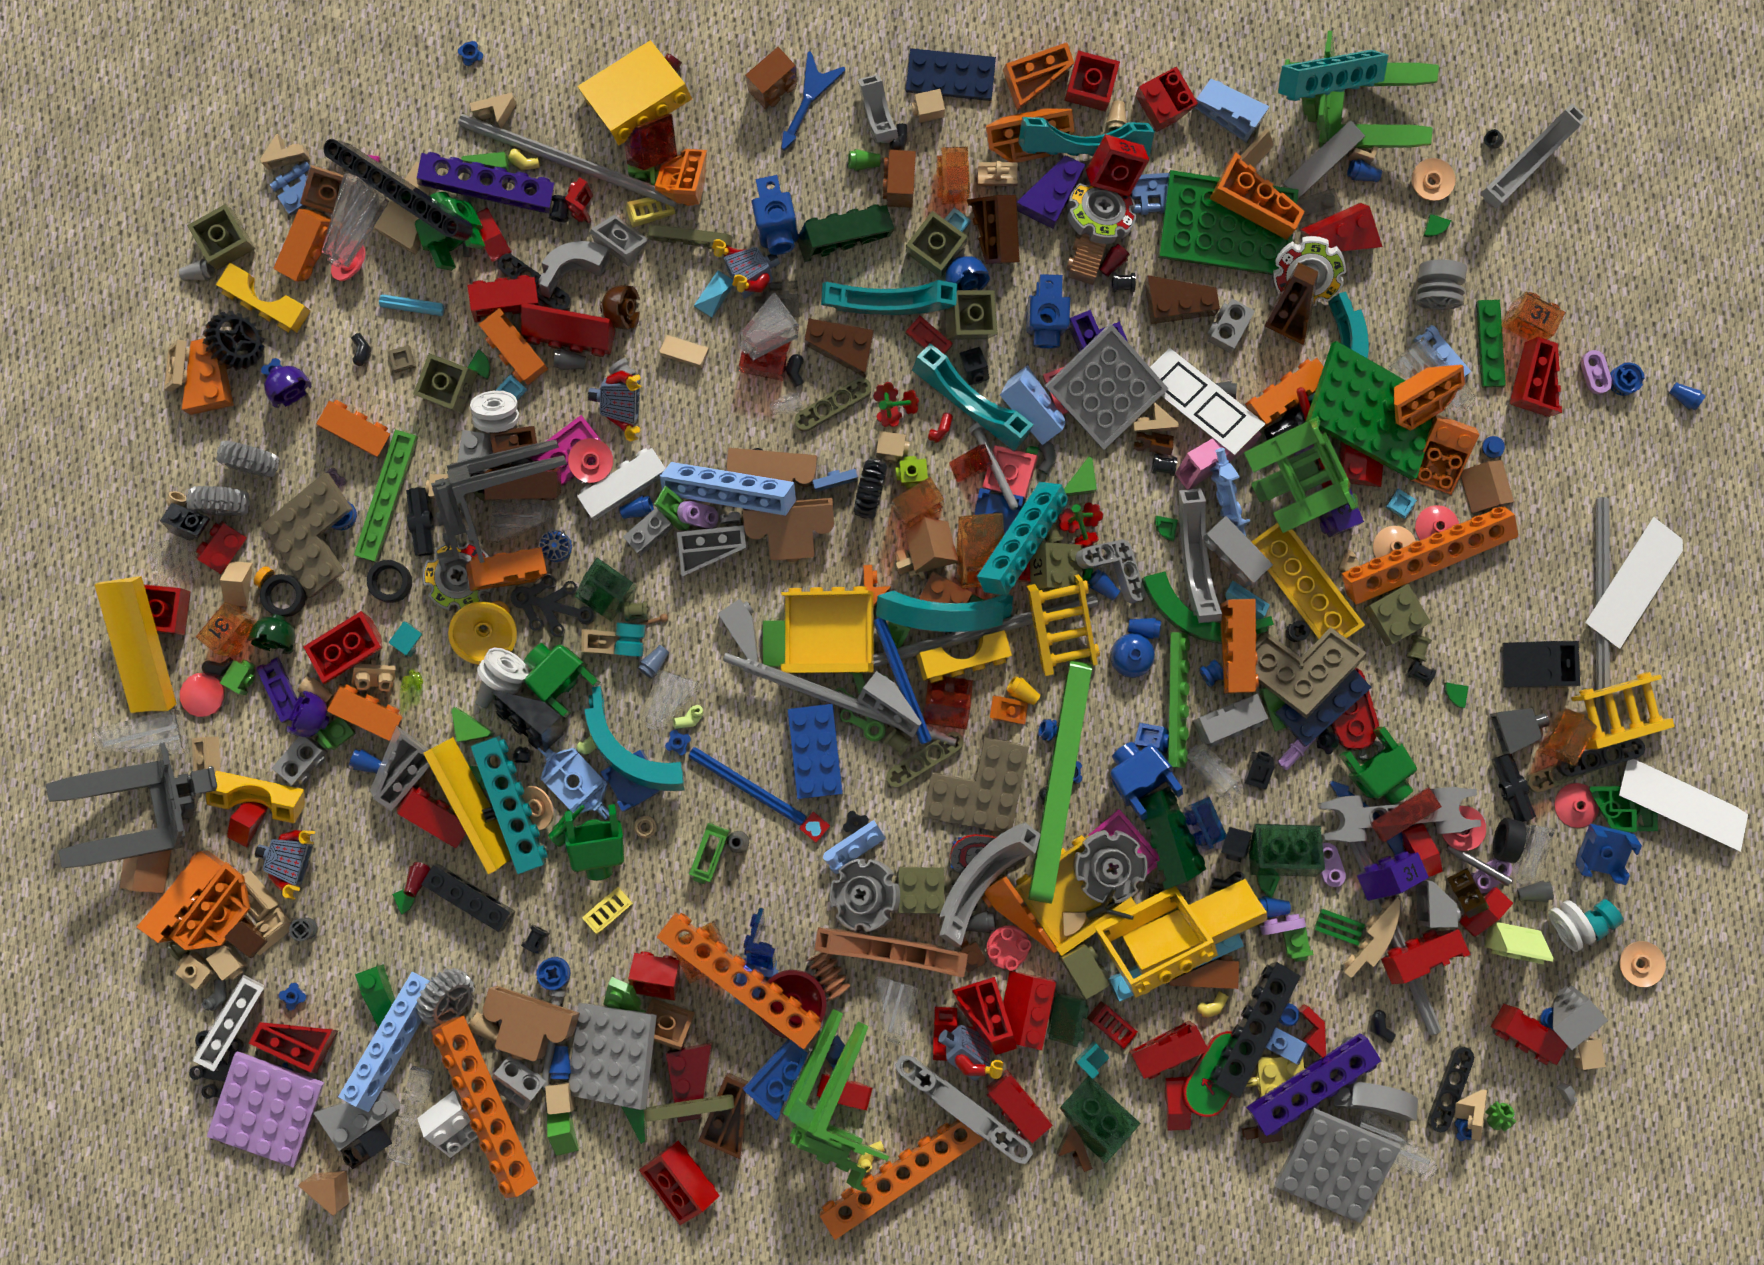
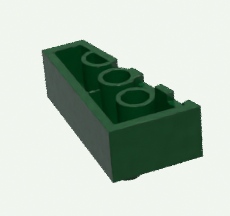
M874 204L865 210L852 209L842 215L833 213L819 220L818 218L808 219L804 223L797 241L805 263L811 261V256L821 254V257H825L839 247L844 251L855 247L859 241L861 245L890 237L894 231V225L887 205L879 206V204Z
M1168 786L1140 798L1139 802L1147 812V818L1144 820L1147 829H1151L1152 832L1150 843L1152 849L1155 848L1160 859L1156 863L1159 871L1163 870L1166 881H1163L1164 889L1166 890L1188 882L1205 871L1204 858L1196 847L1195 838L1188 829L1186 818L1180 811L1176 795L1172 792L1171 788Z

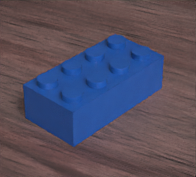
M833 704L788 709L797 799L843 794Z

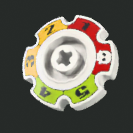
M1307 236L1302 238L1300 244L1290 242L1280 251L1275 260L1276 266L1279 269L1273 271V276L1279 294L1282 292L1298 262L1318 271L1313 306L1317 305L1319 299H1324L1326 302L1331 300L1344 284L1343 278L1340 277V275L1346 273L1343 254L1337 246L1329 248V242L1325 238Z

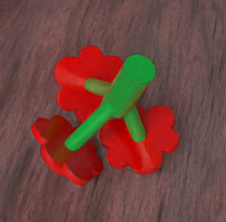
M886 382L884 385L876 387L877 391L874 392L873 398L875 401H880L879 408L881 409L876 418L879 422H882L883 427H888L889 425L891 427L898 426L902 413L898 412L897 406H903L907 414H916L918 412L919 399L914 390L904 392L902 401H897L898 390L894 388L891 382Z
M1087 502L1084 505V510H1081L1080 505L1075 504L1072 506V510L1066 508L1063 514L1058 516L1060 521L1059 528L1062 531L1068 530L1071 534L1081 529L1082 534H1080V537H1076L1074 541L1075 544L1086 548L1096 543L1099 538L1096 532H1086L1085 526H1098V521H1101L1104 515L1100 511L1098 504L1093 505Z

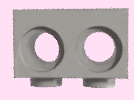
M1231 299L1228 304L1224 303L1218 313L1221 316L1218 323L1213 322L1208 331V334L1211 335L1208 342L1231 354L1255 311L1234 299ZM1230 312H1236L1239 315V320L1232 319ZM1219 331H1226L1229 338H1222Z
M656 507L627 532L623 538L641 557L674 527Z
M299 736L272 769L291 786L303 785L311 777L309 774L311 770L323 764L326 759L324 756L328 751L313 738ZM308 747H311L313 755L308 759L305 751ZM294 764L298 767V773L295 776L290 772Z
M510 1055L492 1076L498 1093L523 1111H526L546 1083L538 1073L531 1071L520 1060L514 1059Z

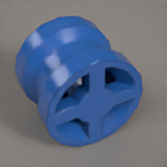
M1215 659L1208 666L1199 668L1201 676L1209 687L1215 685L1216 681L1223 680V669Z

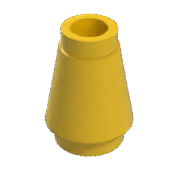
M1014 676L1006 688L1010 696L1033 706L1041 695L1022 677Z

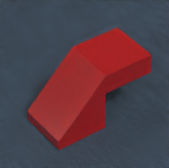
M488 207L477 212L476 214L483 226L479 232L491 261L494 262L502 255L511 253Z
M1419 823L1402 830L1405 850L1410 854L1419 853L1428 877L1443 872L1440 853L1424 824Z
M1497 887L1492 888L1484 897L1489 909L1471 918H1468L1466 913L1461 916L1459 923L1474 937L1497 922L1513 904Z
M1303 1004L1298 1010L1314 1027L1302 1040L1309 1044L1308 1046L1318 1056L1324 1058L1326 1056L1325 1022L1309 1006Z
M935 1007L933 1060L947 1061L946 1046L939 1042V1036L944 1030L951 1033L957 1028V1008Z
M822 1073L816 1096L821 1097L831 1075ZM847 1081L837 1104L867 1110L873 1088L856 1081Z
M1187 1077L1165 1078L1167 1131L1190 1130L1192 1113L1186 1107L1182 1095L1183 1084Z

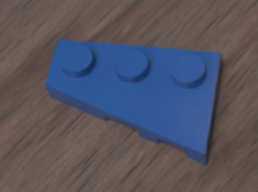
M788 1039L743 1088L776 1121L808 1053Z

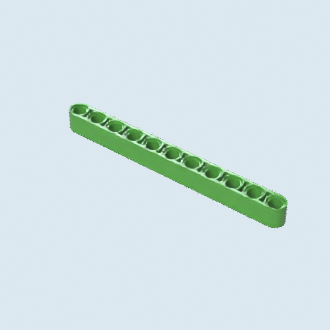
M1074 660L1069 661L1068 664L1069 672L1065 680L1039 832L1041 835L1036 849L1028 897L1029 900L1052 904L1092 672V664Z

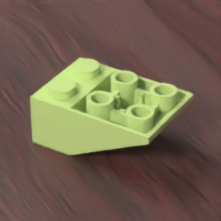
M1495 922L1488 928L1485 948L1492 949V954L1543 965L1545 960L1553 962V956L1541 931Z

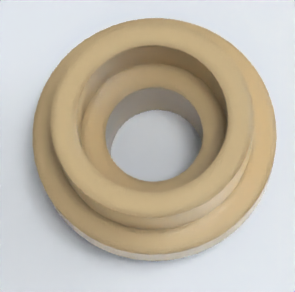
M650 816L639 817L634 824V831L641 838H650L657 830V824ZM643 823H648L650 826L646 832L642 830Z

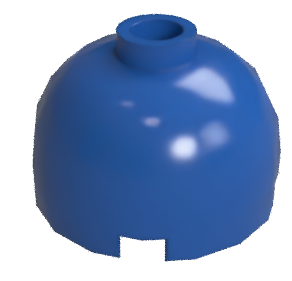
M972 256L957 257L952 261L946 271L945 281L957 283V290H972L974 288L982 290L990 281V276L981 260Z
M1130 633L1121 636L1115 641L1110 651V660L1113 668L1122 676L1129 678L1143 676L1151 669L1155 659L1153 645L1140 634Z

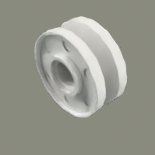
M489 391L474 397L470 403L474 427L480 431L496 433L513 428L519 421L516 397L505 391Z
M502 648L489 649L484 660L477 667L478 675L485 684L496 691L509 694L517 693L529 674L528 667L517 655Z
M1564 901L1561 904V910L1556 907L1549 910L1548 914L1551 923L1557 930L1561 940L1572 951L1578 952L1582 950L1583 942L1590 945L1596 941L1592 925L1582 910L1572 901Z

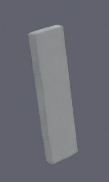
M1350 120L1283 184L1287 188L1298 189L1299 199L1361 142L1365 135Z

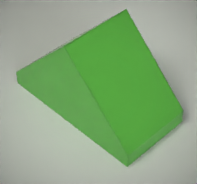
M1091 457L1086 459L1064 488L1067 497L1096 492L1097 486L1093 459Z
M454 707L451 710L457 742L462 743L493 737L495 734L461 709Z
M571 1112L547 1113V1137L556 1156L579 1151Z

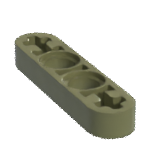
M650 225L647 238L652 241L676 243L678 241L683 242L685 245L694 246L703 244L704 247L712 248L713 242L716 239L724 241L726 247H732L733 237L726 233L661 225Z
M857 378L801 410L795 416L796 427L800 431L807 432L867 398L871 393L870 382L865 378ZM861 383L862 386L866 384L865 393L858 391L854 394L856 399L853 400L851 393L847 389L851 388L853 392L858 389L857 384ZM839 394H846L849 398L848 403L845 405L838 404L836 401ZM820 405H827L830 408L829 414L826 416L819 415L817 412ZM814 410V414L819 420L815 422L813 417L808 421V426L800 425V417L808 418L812 416L809 411Z
M958 732L947 733L946 736L948 737L952 735L954 738H959L957 742L958 747L955 748L953 745L948 747L949 753L945 755L943 747L938 744L942 740H936L891 768L887 773L888 783L893 787H900L960 750L963 746V737ZM932 747H937L941 751V756L937 760H932L928 756V751ZM913 759H918L922 763V768L918 772H913L909 768V763ZM905 764L906 770L912 776L907 778L905 774L900 778L901 783L892 782L890 780L893 777L892 772H902L903 769L900 766Z
M1607 751L1606 756L1610 760L1611 757L1609 752ZM1590 753L1587 754V758L1585 757V763L1588 766H1593L1595 762L1589 763L1587 760L1595 758ZM1567 761V765H1564V768L1570 770L1573 767V763H1568ZM1557 763L1529 774L1526 782L1530 791L1543 792L1593 771L1575 776H1562L1560 780H1555L1552 777V771L1557 768ZM1534 777L1537 779L1547 777L1549 780L1541 782L1539 784L1540 788L1532 784L1535 781Z
M722 1095L651 1106L643 1109L645 1121H657L728 1110L735 1106L733 1095Z

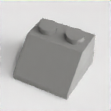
M462 430L457 462L493 454L490 434ZM488 469L471 473L469 475L470 477L484 474Z
M1424 880L1417 884V924L1430 928L1458 927L1461 913L1460 909L1457 908V903L1434 881Z

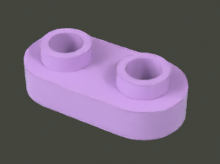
M1597 350L1589 351L1583 355L1580 364L1588 389L1597 395L1607 392L1612 386V378L1605 356ZM1589 359L1595 362L1594 366L1589 364ZM1596 380L1601 382V387L1596 386Z
M684 501L678 507V518L683 523L711 529L718 522V513L711 506L694 501Z
M1331 843L1319 844L1314 851V856L1321 877L1326 885L1338 887L1346 879V873L1338 850ZM1326 850H1329L1331 853L1329 858L1324 857ZM1334 871L1338 874L1336 880H1333L1331 877Z
M1495 858L1486 863L1497 870L1498 866L1502 864L1504 867L1502 873L1510 876L1512 873L1511 863ZM1476 870L1472 874L1481 893H1487L1501 883L1480 870ZM1482 878H1485L1486 884L1484 886L1480 884V880Z
M1299 914L1285 916L1286 920L1278 922L1277 918L1267 919L1264 925H1260L1261 934L1268 935L1306 927L1305 918L1299 917Z

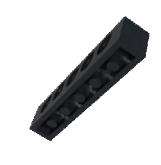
M1278 962L1271 963L1270 965L1267 964L1261 973L1263 979L1260 985L1257 984L1251 993L1253 999L1250 1005L1247 1004L1241 1013L1243 1018L1240 1024H1237L1232 1030L1231 1037L1233 1038L1230 1044L1226 1045L1221 1052L1220 1057H1222L1219 1066L1216 1065L1210 1074L1212 1078L1210 1085L1232 1098L1241 1097L1301 977ZM1272 982L1277 986L1276 994L1270 991V984ZM1262 1002L1267 1006V1013L1265 1015L1259 1009ZM1252 1022L1257 1026V1033L1255 1035L1249 1030ZM1241 1043L1247 1046V1053L1245 1055H1242L1239 1051ZM1231 1063H1234L1237 1067V1072L1234 1076L1229 1072V1065Z

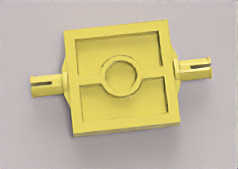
M1280 1055L1260 1057L1256 1065L1255 1077H1250L1246 1087L1257 1086L1261 1098L1304 1070L1303 1057L1299 1065ZM1294 1095L1292 1102L1298 1101L1300 1095Z

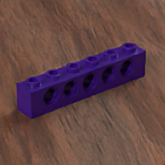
M434 152L421 153L416 178L417 184L543 213H550L554 192V182H551L548 178H531L523 172L509 173L501 167L491 169L478 162L469 164L456 157L447 159ZM440 168L448 170V173L443 176L438 175L436 172ZM462 173H467L471 176L466 181L459 179V175ZM489 178L493 182L486 186L481 183V180ZM505 183H511L515 187L512 190H505L502 186ZM527 188H533L536 190V193L534 195H527L524 191Z
M1359 1033L1246 1108L1265 1136L1274 1135L1286 1123L1299 1119L1300 1114L1306 1110L1316 1108L1319 1102L1326 1097L1329 1098L1336 1095L1339 1091L1338 1089L1356 1082L1361 1074L1373 1071L1377 1064L1381 1062V1059L1369 1039ZM1356 1057V1063L1349 1066L1351 1058ZM1337 1069V1075L1334 1078H1330L1331 1072ZM1318 1082L1317 1089L1311 1091L1312 1084ZM1299 1094V1100L1296 1103H1292L1293 1096ZM1276 1107H1280V1112L1273 1116V1110Z

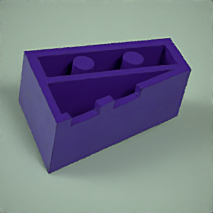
M1065 155L1017 201V211L1054 229L1071 192L1076 187L1083 173L1085 164Z

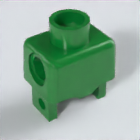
M441 191L430 196L469 221L473 228L471 237L465 241L447 237L419 218L415 221V228L423 250L430 251L436 267L452 271L456 266L450 251L457 248L463 242H465L467 247L481 250L485 247L479 232L483 226L470 202L450 198L449 193Z
M540 643L524 659V663L532 670L525 678L526 685L542 702L551 705L565 718L571 712L556 698L562 693L569 692L576 685L577 677L580 674L595 687L601 683L586 668L588 664L570 649L560 644L550 650L543 643Z
M1385 726L1377 727L1373 732L1385 747L1380 753H1377L1361 766L1350 751H1344L1339 757L1351 772L1348 776L1367 798L1379 799L1385 796L1388 802L1394 805L1413 792V788L1406 779L1417 771V767L1403 744L1396 743Z
M615 804L608 805L610 821L588 820L574 827L572 811L565 812V845L571 869L574 872L585 871L586 877L589 880L599 881L607 879L613 875V866L624 863L621 821L617 820Z

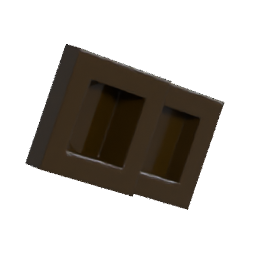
M1468 868L1447 878L1468 918L1489 909Z

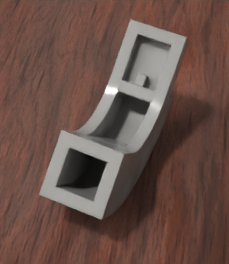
M879 74L857 79L874 142L889 143L894 138H898L897 128L890 116L883 82Z
M575 241L563 244L552 250L541 263L543 273L538 282L541 295L550 298L560 279L565 274L574 270H585L601 277L610 261L609 248L594 242Z
M1354 1082V1084L1345 1085L1338 1089V1093L1334 1095L1333 1105L1337 1108L1369 1110L1388 1115L1394 1120L1417 1121L1418 1098L1396 1088Z

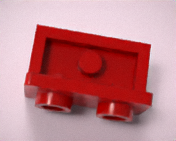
M580 177L577 182H573L570 185L565 200L574 219L581 223L586 221L590 224L592 220L586 206L592 199L593 194L587 181Z
M223 521L212 526L208 533L211 535L206 543L202 541L195 551L198 553L196 556L197 560L219 574H222L247 539L246 536Z

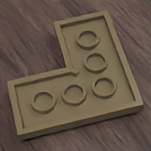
M329 473L320 475L261 525L309 597L317 595L345 572L321 536L352 510V507Z
M1331 627L1302 657L1298 656L1267 632L1256 642L1258 657L1256 674H1258L1259 683L1306 719L1366 658V652Z
M984 737L976 781L932 772L923 817L1001 833L1013 828L1029 746Z

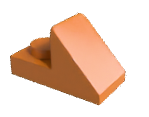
M863 565L864 586L867 587V590L873 592L874 608L877 604V596L889 592L891 586L873 587V584H877V570L873 571L872 565Z
M993 696L990 718L996 721L1025 725L1028 703L1001 696Z

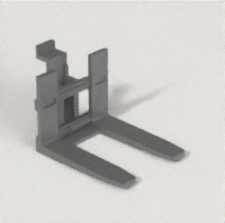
M556 440L531 444L446 465L448 478L438 479L431 483L440 511L436 513L439 526L444 525L446 533L442 535L446 547L451 546L452 550L437 554L443 572L447 571L445 563L460 559L455 535L462 533L468 535L469 541L473 540L480 563L485 562L465 494L566 465L567 462L564 456H559L472 477L469 474L559 448ZM458 503H461V506H460L461 512L459 511V508H458V505H457Z
M162 742L159 745L157 761L77 775L47 783L46 790L49 802L77 800L148 787L157 824L156 829L85 842L59 850L61 867L91 866L182 848V839L185 838L181 815L183 819L193 818L198 800L202 798V793L217 790L214 767L209 766L207 769L191 771L190 775L188 773L180 774L178 778H175L174 772L171 769L168 749L165 746V742ZM190 794V796L179 798V795Z

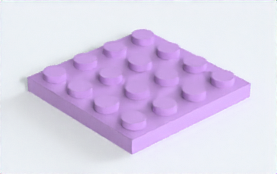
M237 1051L233 1056L206 1137L294 1168L324 1082Z

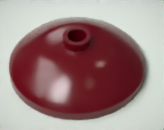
M784 970L767 980L769 984L774 982L783 989L782 993L788 998L791 996L796 998L802 1004L800 1007L806 1012L811 1010L819 1016V1022L823 1021L827 1007L826 995L821 984L812 975L801 970ZM761 989L759 998L766 994L764 989ZM778 1001L771 1004V1008L777 1012L784 1008L783 1004ZM794 1015L790 1017L789 1021L792 1025H799L802 1019ZM761 1018L763 1024L773 1034L782 1038L789 1039L783 1033H781L779 1030H777L775 1027H773L771 1024H769L767 1021Z

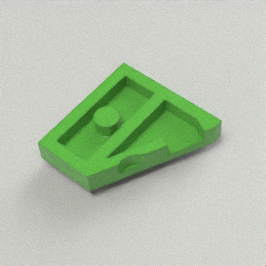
M612 977L608 983L603 1005L646 1013V1010H640L639 1008L642 1002L636 995L634 987Z

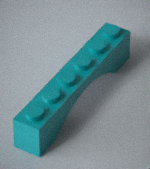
M1022 117L1018 142L1022 150L1029 154L1046 152L1050 155L1067 153L1072 156H1078L1079 154L1094 156L1105 134L1087 137L1070 135L1053 127L1044 118ZM1128 122L1120 128L1106 133V135L1144 145L1147 155L1150 157L1155 132L1149 123Z
M931 343L916 357L912 368L915 374L1010 449L1015 451L1028 437L1034 424L1017 411L1001 407L977 393L958 374L948 357Z

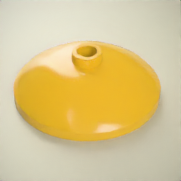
M474 602L462 607L454 614L449 624L448 637L451 647L458 656L467 662L479 665L484 660L489 649L502 648L511 652L516 643L517 628L512 616L499 605L490 602ZM486 625L488 628L486 630H483L480 628V626Z

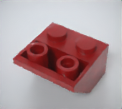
M1177 66L1140 85L1135 95L1156 132L1177 122L1198 105Z

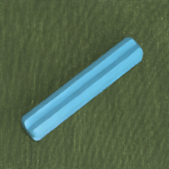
M383 294L379 297V305L383 308L443 316L444 305L442 303Z

